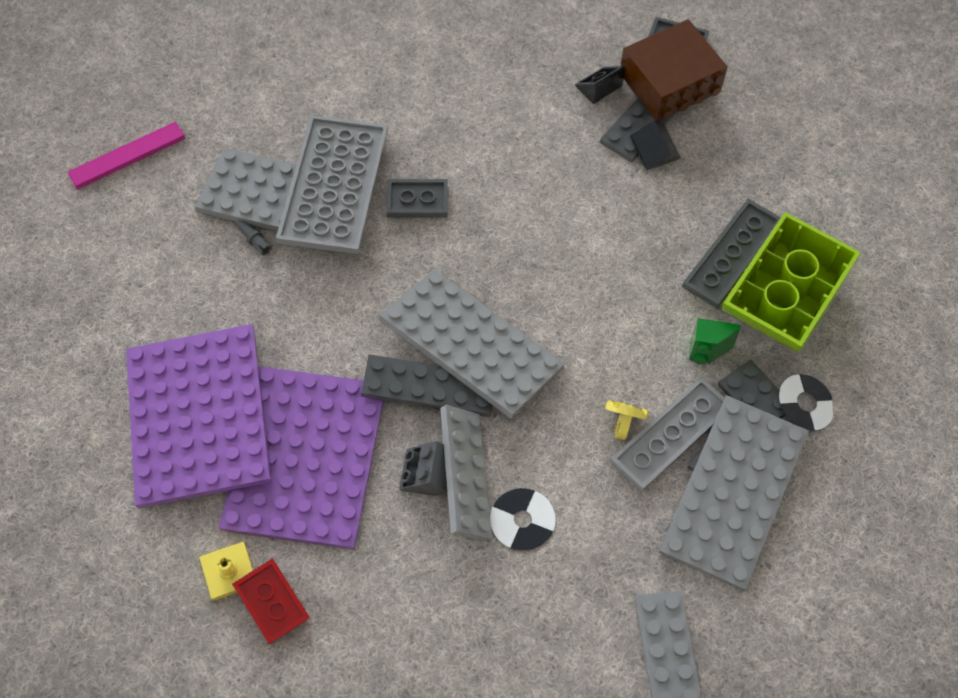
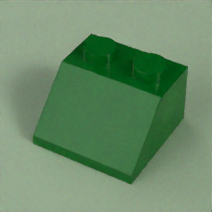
M698 318L691 337L689 360L697 364L711 363L731 350L735 345L741 325Z

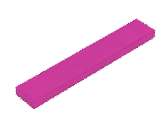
M175 121L68 171V175L78 190L184 140L185 136Z

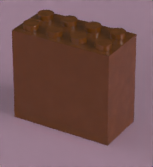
M689 19L623 48L620 65L625 67V82L656 121L667 119L672 114L684 111L694 104L703 102L704 99L718 95L722 90L728 68Z

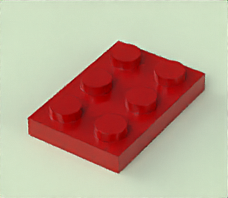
M273 558L232 583L269 645L310 619Z

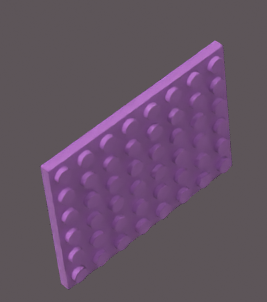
M253 324L126 349L135 506L138 509L272 482Z
M259 366L272 482L228 491L219 530L355 550L384 400L361 397L364 380Z

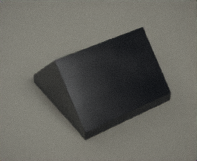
M604 66L576 83L575 86L592 104H595L623 86L625 67Z
M653 121L630 135L646 171L681 158L664 123Z

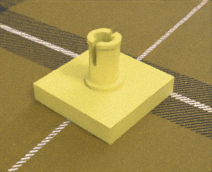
M244 542L199 557L212 601L237 593L232 583L253 571Z

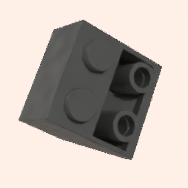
M435 441L407 449L401 475L400 491L434 496L447 493L444 446L442 443Z

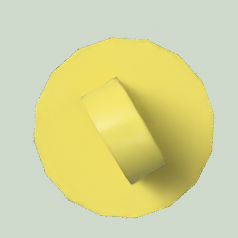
M608 400L606 402L605 409L619 413L615 429L616 439H626L632 417L648 418L649 411L646 409H638L633 405L617 401L612 402Z

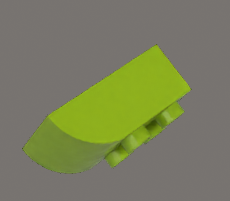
M784 212L724 301L722 311L799 354L847 281L861 252Z

